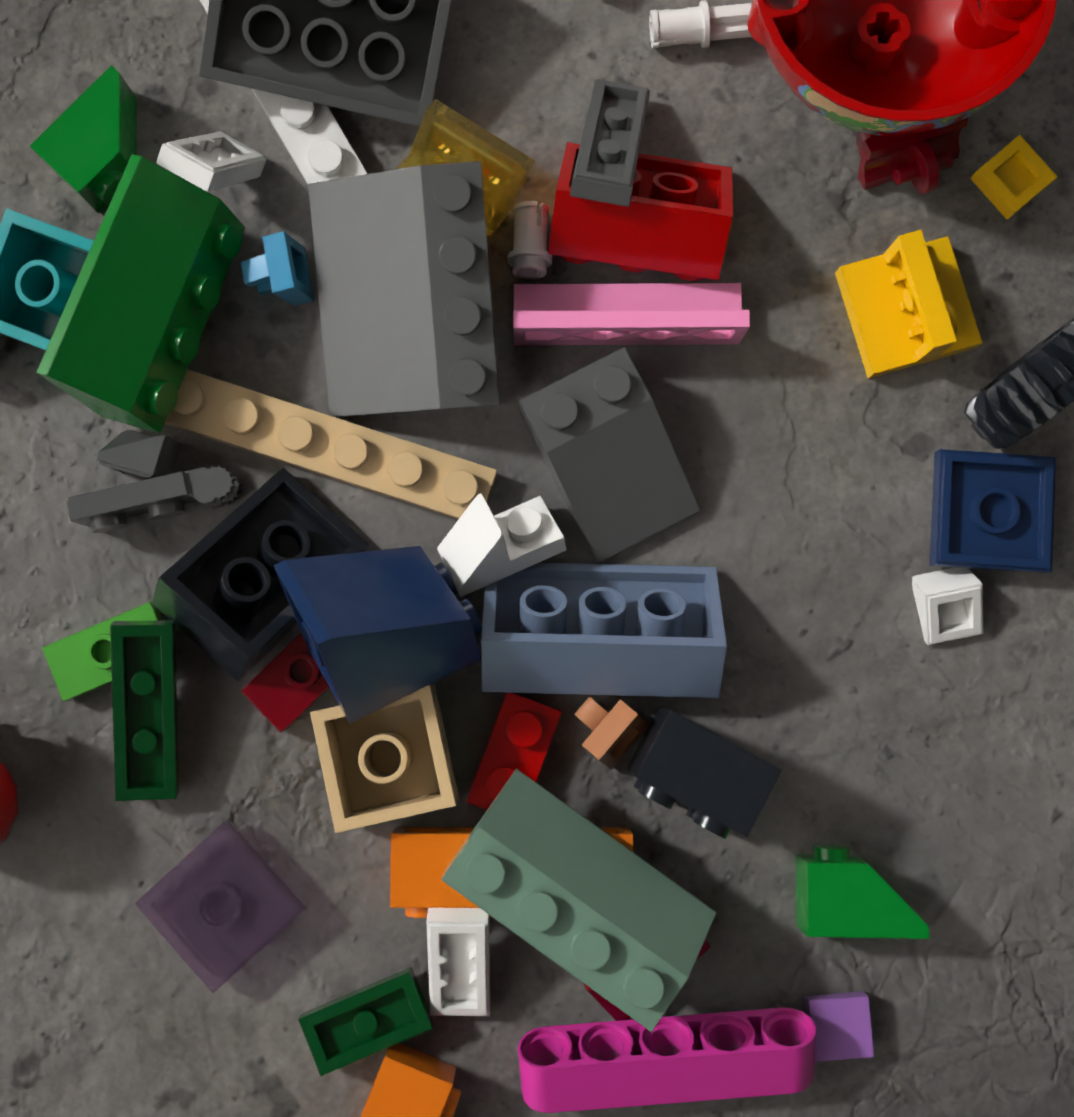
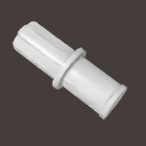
M707 0L700 1L699 6L650 10L649 30L651 47L653 49L671 45L700 43L702 48H708L710 41L752 37L747 27L752 3L709 7Z

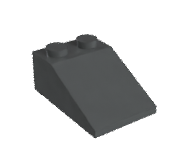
M625 347L519 400L520 415L598 564L700 512L653 399Z

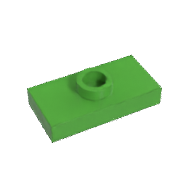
M152 602L138 606L42 647L63 701L74 700L112 683L110 625L114 621L163 620L159 609Z

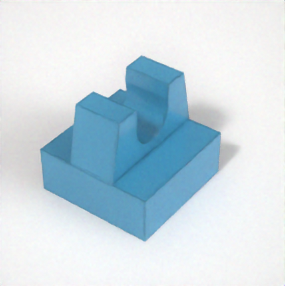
M285 231L263 236L265 254L241 262L244 284L248 287L257 286L258 293L261 295L274 293L293 306L315 301L305 247Z

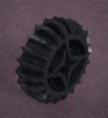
M1074 318L1025 353L967 403L964 414L972 422L971 427L982 439H986L993 448H1007L1011 444L1017 443L1024 436H1028L1056 414L1062 412L1074 401Z

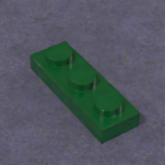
M175 620L114 621L110 625L115 801L177 799L179 794Z

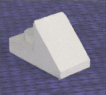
M481 493L474 498L437 547L438 553L451 575L460 597L567 550L564 536L541 496L493 516Z

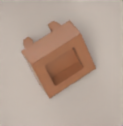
M589 697L574 714L593 731L583 742L582 746L611 770L649 726L621 699L608 713Z

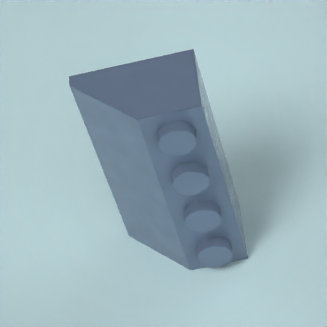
M537 563L485 586L481 640L482 692L719 698L727 644L716 567Z

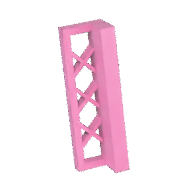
M741 283L514 284V346L740 344L750 328V310H742Z

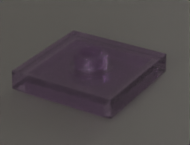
M229 820L223 822L134 903L212 993L216 992L306 908Z

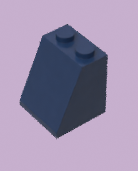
M421 546L290 559L274 565L305 644L349 724L481 659L475 634L482 631V625L474 607L467 598L460 602L455 597V594H457L456 588L447 568L442 562L433 565Z

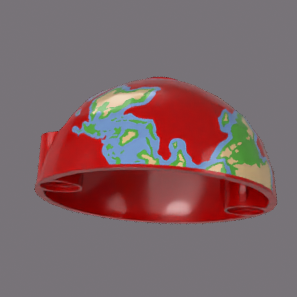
M753 0L747 20V27L753 39L765 47L777 72L790 90L811 110L832 123L853 131L878 136H907L948 126L974 115L994 102L1029 68L1043 47L1054 20L1057 0H980L981 11L978 0Z

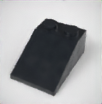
M282 467L158 578L152 604L167 618L175 620V625L239 682L297 623L274 565L290 559L363 552L368 544L291 473Z

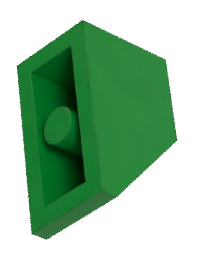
M112 65L30 145L32 150L96 212L105 204L111 203L131 154L137 155V97L121 74Z
M814 845L813 855L796 854V926L807 937L929 939V926L868 863L854 855H849V847L841 845Z

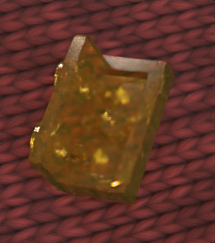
M436 99L425 111L409 155L396 169L419 165L481 161L487 238H490L510 214L535 160Z

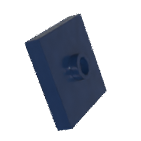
M946 449L934 452L930 566L1041 574L1051 573L1056 457Z

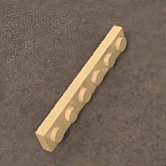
M188 369L178 390L176 406L165 422V425L459 520L474 498L480 493L488 504L498 474L496 469Z

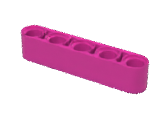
M770 1008L661 1017L652 1032L634 1019L543 1026L527 1032L519 1041L517 1050L521 1092L524 1102L531 1109L543 1113L794 1094L807 1089L814 1080L816 1026L807 1014L794 1008Z

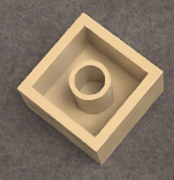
M435 685L425 686L349 724L340 706L310 712L335 833L457 805L460 798Z

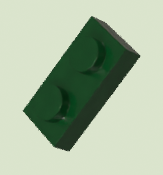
M412 967L306 1011L298 1019L320 1077L432 1029L434 1025L433 1018L430 1015L429 1008Z

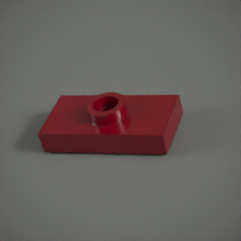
M300 633L241 692L280 733H283L329 689V686Z

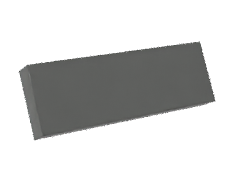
M600 79L595 80L572 178L570 196L629 207L650 94L648 88Z

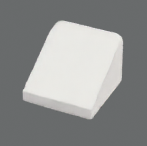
M949 568L912 577L913 593L924 641L927 645L984 634L982 583L970 569Z

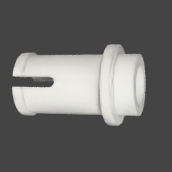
M522 201L513 206V251L508 253L507 262L513 267V275L523 279L542 278L546 275L547 268L552 265V255L548 254L547 251L549 206L541 203L537 213L538 201Z

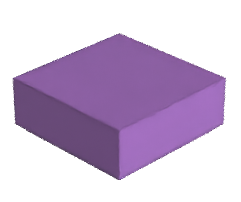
M864 991L805 996L806 1013L816 1026L815 1062L874 1057L869 996Z

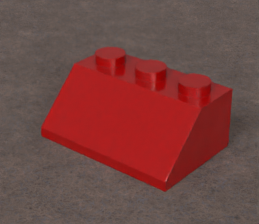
M566 143L555 193L548 254L561 256L566 261L577 264H585L591 261L616 264L621 269L629 272H644L648 269L668 272L687 281H699L703 278L719 280L733 218L732 167L639 153L629 207L570 196L580 144Z

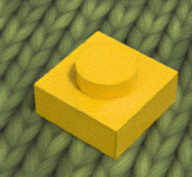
M1019 135L980 167L970 179L1008 220L1057 178V175Z

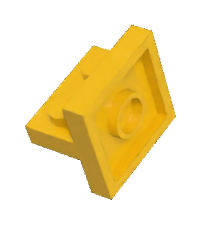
M922 230L899 235L884 254L840 266L835 272L868 379L972 350L982 344L948 236L925 242Z

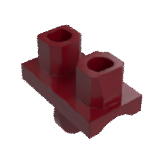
M968 118L939 129L907 136H878L857 132L856 144L861 156L858 180L863 189L866 190L894 180L897 185L912 181L916 190L921 194L936 190L940 180L939 171L952 167L953 160L959 157V136L962 128L967 127Z

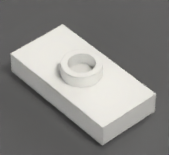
M219 131L162 144L156 164L209 192L260 177L266 158L259 152Z
M428 908L426 924L430 1015L490 1016L489 914L481 908Z

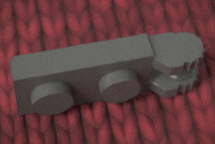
M212 465L210 469L202 467L185 472L181 471L68 497L69 500L66 501L70 521L87 527L91 526L93 533H103L125 528L128 526V517L149 513L151 520L179 516L185 513L184 504L196 501L212 509L223 507L225 503L230 505L231 502L236 503V499L240 498V492L243 491L241 490L242 484L239 482L240 478L235 477L233 472H228L226 467L222 468L220 465L214 467Z

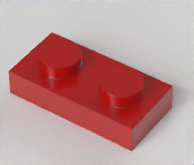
M506 693L466 802L487 810L516 768L536 782L562 711L515 693Z

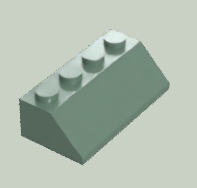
M517 768L446 867L441 878L447 885L651 1032L688 980L716 915L714 909Z

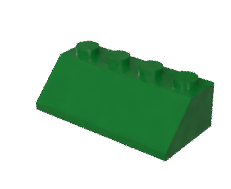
M131 154L36 373L103 418L161 434L168 415L171 414L176 406L178 390L187 368L198 353L200 337L211 310L219 302L221 286L230 264L240 251L242 236L246 227L220 198L142 156Z

